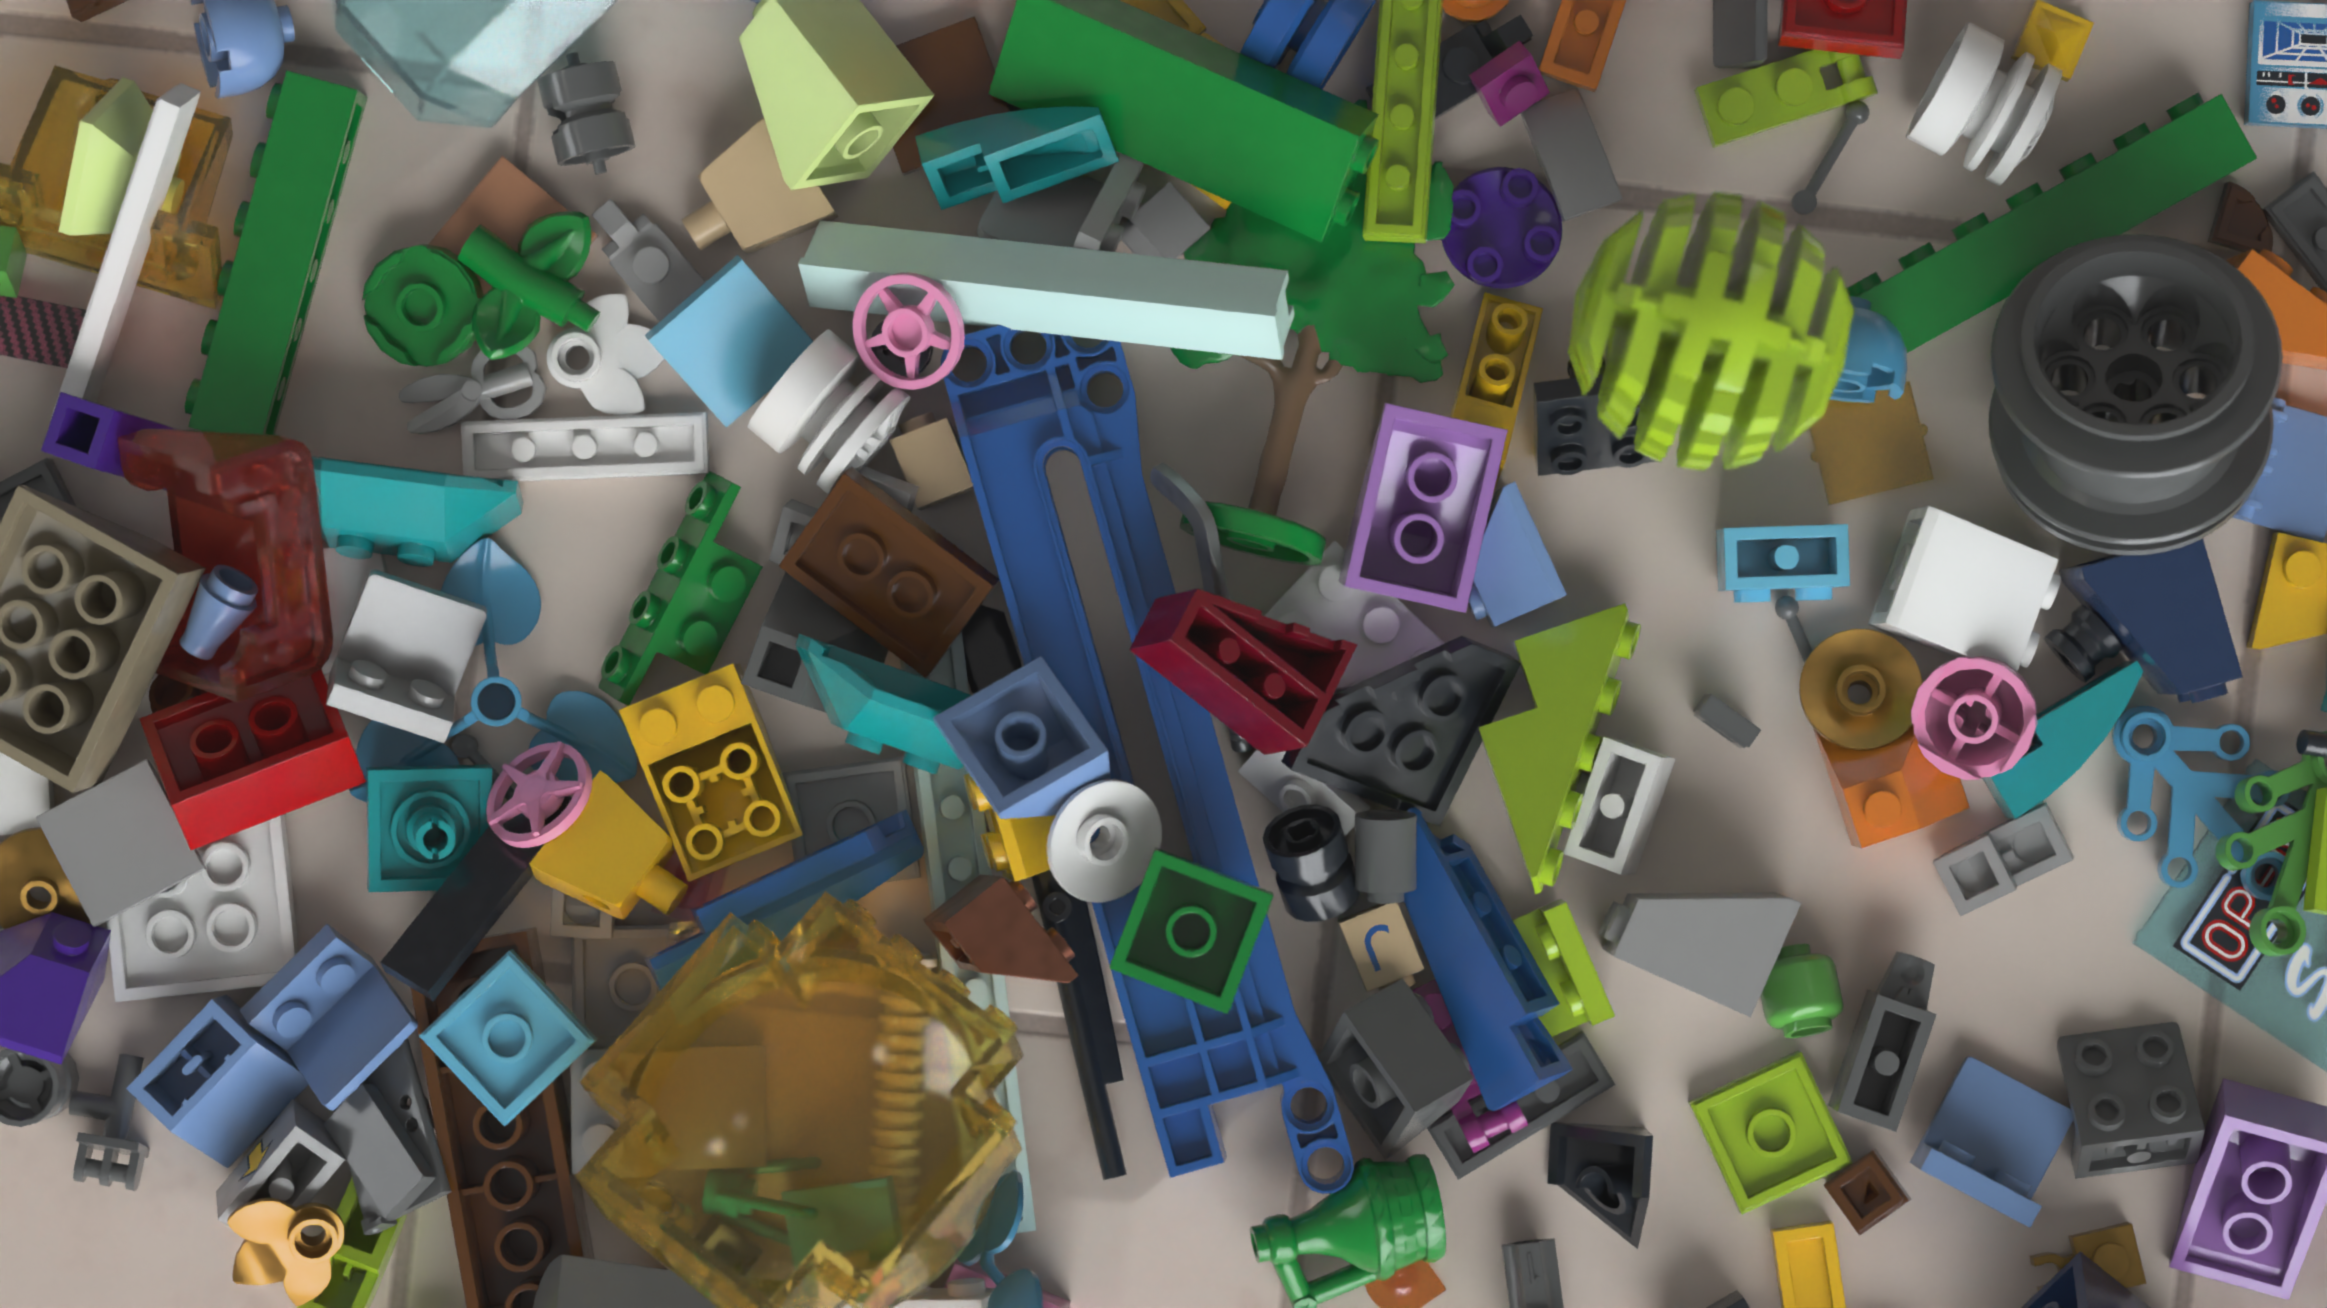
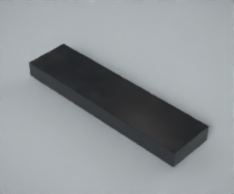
M565 796L559 809L545 819V826L555 820L565 810L572 799L571 796ZM523 813L503 824L505 830L512 833L532 832L530 819ZM489 826L380 963L385 972L434 1001L534 875L529 863L544 844L530 848L510 846L502 841Z

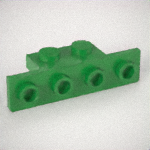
M709 471V474L705 475L703 481L697 483L689 493L685 504L686 514L675 536L670 537L662 546L657 559L658 569L649 587L635 599L629 614L630 624L619 645L609 651L602 664V678L598 685L599 689L627 706L630 705L657 652L705 675L709 673L763 566L714 542L741 487L712 471Z

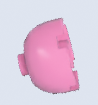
M1985 656L1957 657L1936 667L1918 688L1911 709L1914 734L1919 742L1918 746L1923 756L1941 772L1963 780H1978L1982 777H1992L2013 768L2028 751L2037 727L2036 700L2026 680L2007 663Z

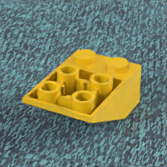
M739 663L730 664L619 710L688 882L804 835L749 686L741 684L744 672Z

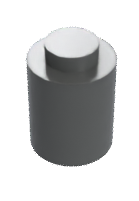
M1370 810L1355 814V889L1366 892L1368 902L1379 904L1400 903L1404 901V893L1417 889V815L1415 813L1402 810Z

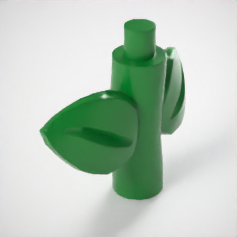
M564 211L539 217L527 226L518 243V253L482 224L469 236L459 253L458 261L492 286L476 303L472 314V330L481 351L489 359L506 358L522 351L539 333L541 316L560 327H563L570 321L587 333L592 329L601 312L582 301L585 294L584 290L568 282L577 276L582 269L590 251L591 225L589 216L582 212Z

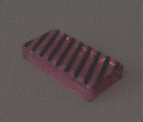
M0 296V355L67 369L87 310L21 296L17 298Z

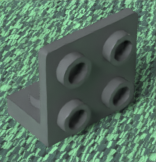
M2176 1022L2075 1034L2058 1038L2057 1051L2076 1129L2071 1151L2075 1179L2197 1163L2205 1128L2180 1027Z

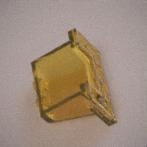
M54 65L10 165L0 162V225L17 228L27 253L99 274L112 234L67 235L59 232L80 120L114 87L119 79L108 78L103 80ZM141 91L151 108L154 109L156 100L160 96ZM195 108L181 150L182 156L177 178L185 181L183 196L174 214L158 210L150 229L151 242L136 286L213 309L217 308L221 296L217 294V286L222 270L219 228L207 224L233 137L232 119L230 117Z

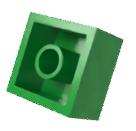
M1155 847L1109 969L1228 1014L1274 895L1271 891Z

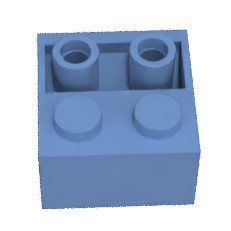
M227 994L212 999L126 1089L170 1132L224 1167L229 1168L276 1120L291 1100H295L309 1084L289 1054L250 1026L239 1011L241 1008Z

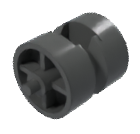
M578 52L566 55L568 66L562 70L544 75L537 80L544 109H547L548 115L560 118L561 124L557 126L558 128L551 137L557 163L560 166L583 163L593 164L595 175L607 172L605 161L609 160L610 157L625 153L636 147L630 121L626 118L625 112L613 109L612 103L615 102V99L622 90L616 64L613 61L580 63Z

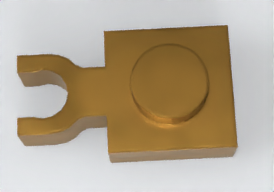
M2130 1222L2068 1236L2072 1254L2059 1256L2052 1252H2044L2029 1256L2031 1265L2036 1267L2046 1263H2053L2059 1272L2081 1251L2124 1287L2130 1288L2147 1284L2133 1225ZM2044 1285L2037 1286V1291H2039Z

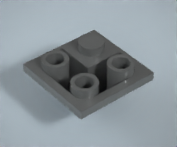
M785 572L761 625L741 684L826 713L795 646L799 633L881 663H885L889 650Z

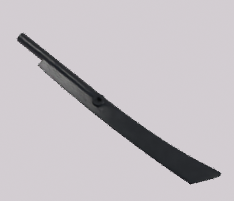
M981 605L962 631L967 679L973 695L1022 667L1005 613ZM1050 869L1031 876L1044 929L1048 931L1053 927L1064 938L1075 954V957L1069 961V964L1078 976L1070 983L1057 982L1102 1178L1107 1180L1127 1175L1106 1087L1107 1084L1123 1081L1124 1079L1087 902L1065 891L1056 881Z

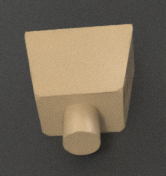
M763 117L697 176L711 201L681 220L700 250L732 232L742 250L746 254H750L818 226L820 220L832 221L838 215L820 186L791 190L784 182Z

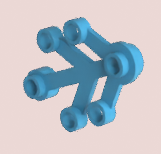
M2136 706L2121 714L2113 728L2112 739L2115 750L2121 758L2129 763L2126 807L2118 815L2117 828L2124 838L2131 841H2145L2154 835L2157 829V817L2150 809L2154 771L2156 769L2171 786L2167 853L2158 862V875L2162 882L2168 886L2176 888L2187 887L2195 881L2198 874V865L2193 857L2195 816L2201 820L2218 841L2226 834L2245 832L2215 797L2235 798V788L2242 779L2257 775L2269 776L2278 771L2265 770L2256 775L2191 771L2174 752L2212 751L2221 760H2239L2249 751L2250 737L2243 727L2236 724H2223L2216 729L2173 726L2169 717L2160 709L2152 706ZM2141 724L2147 725L2153 732L2152 743L2146 748L2138 747L2132 738L2134 729ZM2229 730L2235 732L2240 739V746L2233 754L2225 753L2220 747L2222 734ZM2253 784L2250 796L2252 800L2260 805L2263 796L2260 787ZM2291 792L2278 797L2274 807L2284 804ZM2135 811L2142 812L2147 818V828L2138 835L2131 833L2127 827V819ZM2234 841L2231 845V854L2238 862L2242 860L2244 851L2241 844ZM2272 851L2258 856L2254 865L2241 870L2240 878L2244 889L2257 899L2270 901L2285 856ZM2177 857L2184 859L2188 865L2187 875L2180 881H2174L2170 878L2167 870L2171 860ZM2264 863L2269 864L2275 872L2274 881L2267 887H2261L2255 880L2256 869Z

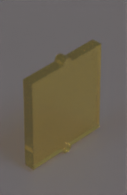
M1910 381L1905 382L1904 393L1898 399L1888 396L1889 390H1877L1874 403L1831 400L1828 402L1821 419L1809 428L1815 449L1811 453L1810 458L1813 462H1818L1828 505L1934 479L1923 437L1927 434L1928 428L1926 425L1920 424Z

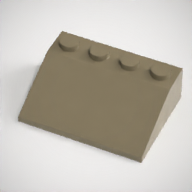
M18 485L0 522V752L72 793L102 783L206 568L150 537L28 486Z

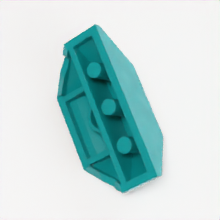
M273 450L271 462L280 484L329 548H336L337 553L349 558L369 559L373 553L397 556L400 562L417 567L432 566L434 561L452 563L476 542L488 538L522 514L524 502L518 481L457 475Z
M799 633L795 646L831 724L848 731L845 743L879 755L883 744L904 750L905 754L902 763L936 775L940 764L958 770L964 768L959 758L934 724L933 717L972 696L971 694Z

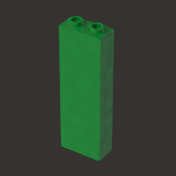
M1017 0L988 93L1023 110L1051 107H1098L1115 151L1320 242L1326 239L1337 224L1346 227L1351 220L1360 198V193L1352 189L1358 172L1366 173L1379 145V140L1371 137L1379 114L1120 0Z

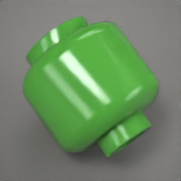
M1794 944L1781 948L1760 995L1767 1023L1772 1028L1783 1030L1785 1038L1807 1037L1831 1030L1833 1028L1831 1020L1840 1015L1844 1008L1834 961L1828 955L1811 953L1809 944Z

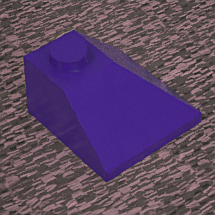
M51 912L0 931V1046L62 1065L104 981L111 930L99 926L95 927L92 924Z

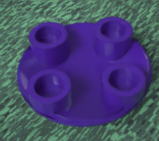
M1487 168L1471 174L1453 189L1451 229L1441 241L1448 259L1463 276L1485 287L1509 289L1531 282L1549 267L1560 248L1562 219L1553 195L1532 172L1522 168Z

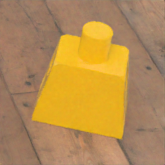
M601 770L592 780L589 799L576 821L561 835L545 843L529 863L535 879L622 920L629 915L641 898L668 916L679 905L688 889L686 883L664 869V866L674 853L672 839Z

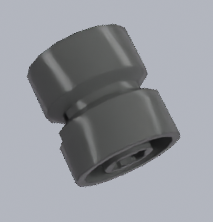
M9 1048L0 1051V1122L5 1125L23 1127L54 1117L69 1107L72 1092L78 1090L79 1083L77 1066L70 1054L67 1053L61 1065Z

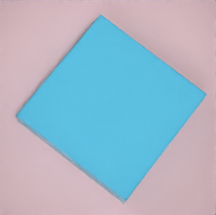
M736 255L645 334L648 341L726 428L769 392L796 359L813 342L810 336L739 255Z
M513 949L509 950L419 1035L504 1127L597 1040L589 1029Z

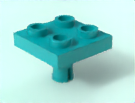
M490 764L366 767L367 889L369 893L438 891L489 827L486 807L492 788V767Z

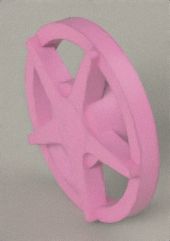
M896 273L872 284L857 303L852 326L857 352L869 371L873 374L875 373L886 384L907 390L925 388L945 378L958 363L964 349L965 331L963 318L955 300L942 284L917 273ZM909 284L922 288L928 294L918 306H904L888 286ZM879 295L889 314L884 319L882 333L868 339L866 333L867 313L872 301ZM936 301L941 304L948 317L951 338L935 330L930 314ZM886 345L891 352L904 357L907 377L898 375L886 368L877 359L871 347ZM930 346L949 350L944 363L937 371L929 376L919 378L921 352L927 350Z
M558 741L535 746L517 756L509 764L504 763L501 767L503 771L497 777L488 796L486 807L487 822L492 831L502 841L514 847H535L558 837L576 821L589 799L592 789V772L587 760L572 746ZM564 757L575 762L578 771V781H560L555 776ZM545 759L538 770L532 771L527 775L522 773L531 765ZM515 782L517 786L513 797L502 806L507 790ZM573 795L565 810L555 820L545 826V819L559 809L565 796ZM521 813L530 819L532 832L512 833L503 827L504 823Z

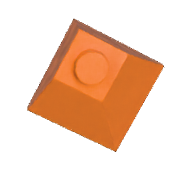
M1913 724L1907 732L1894 742L1871 750H1853L1838 746L1825 739L1814 729L1852 846L1864 848L1922 829L1970 808L1960 778L1941 772L1923 756L1918 746L1919 742L1914 734Z

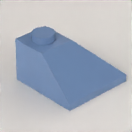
M1515 481L1498 489L1494 494L1468 602L1475 620L1478 621L1486 617L1490 627H1496L1567 595Z
M1042 656L933 717L934 724L1000 819L1055 816L1065 801L1076 791L1090 783L1110 779L1107 748Z

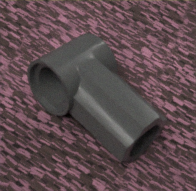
M1555 1238L1502 1244L1509 1308H1564Z

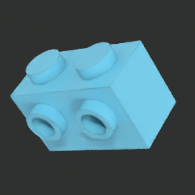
M1848 524L1739 527L1716 530L1718 591H1733L1734 603L1771 602V590L1795 589V601L1832 600V588L1850 586Z

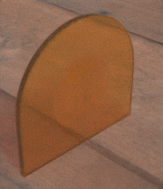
M1423 1260L1395 1271L1394 1275L1385 1281L1375 1280L1365 1285L1368 1295L1380 1308H1421L1447 1290L1429 1263Z

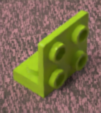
M1559 899L1512 919L1560 1003L1543 1016L1538 1017L1551 1037L1586 1022L1594 1026L1615 1017L1566 901Z

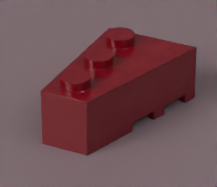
M1192 589L1155 598L1129 650L1262 754L1268 755L1308 746L1358 644L1344 639L1332 640L1310 632L1309 627L1295 622L1286 624L1263 616L1262 611L1200 589Z

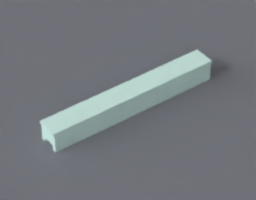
M819 221L804 258H800L798 263L809 307L855 312L859 299L872 284L889 275L910 272L924 275L942 284L955 300L961 312L963 323L968 325L985 327L1002 325L1012 330L1282 360L1284 356L1283 346L1295 315L1293 305H1287L1285 293L1289 281L1287 270L832 221ZM909 284L888 286L904 306H918L928 294L922 288ZM877 295L872 301L868 313L888 315L887 309L879 295ZM936 301L930 317L933 321L949 322L943 307Z

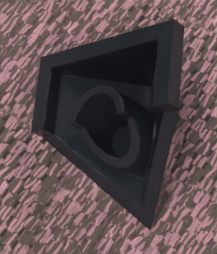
M1553 1122L1550 1128L1547 1184L1558 1185L1638 1249L1650 1198L1653 1135L1644 1127Z

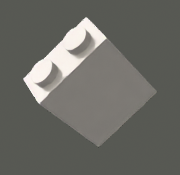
M1775 892L1628 893L1623 905L1615 901L1612 902L1601 925L1599 935L1607 939L1603 950L1612 956L1751 1017L1801 903Z

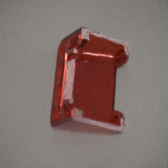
M155 428L142 429L117 437L121 468L125 479L132 486L145 491H156L166 488L174 551L205 567L203 575L211 573L216 565H227L248 575L258 586V592L255 596L257 607L221 644L213 658L204 660L188 653L179 642L187 626L199 586L198 583L155 673L232 701L240 702L310 676L322 669L329 660L333 649V630L314 463L311 452L306 445L281 435Z

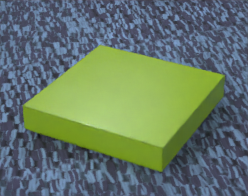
M1799 1050L1688 1101L1734 1202L1742 1215L1853 1164L1805 1058Z

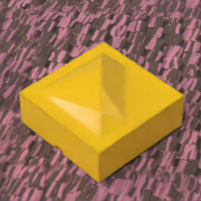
M2036 0L2028 15L2011 59L2017 61L2024 53L2028 52L2035 56L2032 68L2041 71L2049 63L2062 70L2061 80L2068 82L2074 73L2094 22L2044 1Z

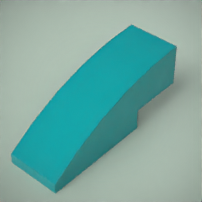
M1051 107L993 114L951 124L915 136L921 164L941 210L996 190L1004 204L1119 162L1098 107Z
M2124 661L2038 712L2037 727L2032 739L2033 744L2029 747L2028 751L2013 768L1992 777H1982L2005 817L2017 819L2049 797L2081 768L2105 740L2128 705L2144 672L2138 661Z

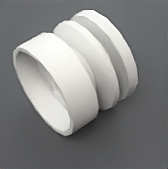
M1968 22L1957 35L1934 74L1911 120L1906 138L1940 156L1944 155L1961 135L1971 139L1965 154L1963 168L1971 172L1975 170L1990 149L1994 154L1986 171L1985 179L2000 186L2012 173L2013 169L2028 157L2047 125L2054 108L2055 93L2062 77V70L2048 63L2037 75L2031 86L2026 84L2035 56L2028 52L2024 53L2007 73L1997 69L2003 54L2005 40Z
M829 329L817 337L789 367L762 401L747 426L778 453H782L790 448L801 437L810 444L797 467L804 475L810 473L827 457L830 463L816 483L827 494L832 491L844 472L851 466L859 472L864 466L867 467L895 432L900 415L911 398L902 389L896 387L878 405L874 403L873 399L885 383L875 373L866 378L857 387L850 383L849 379L859 363L860 356Z

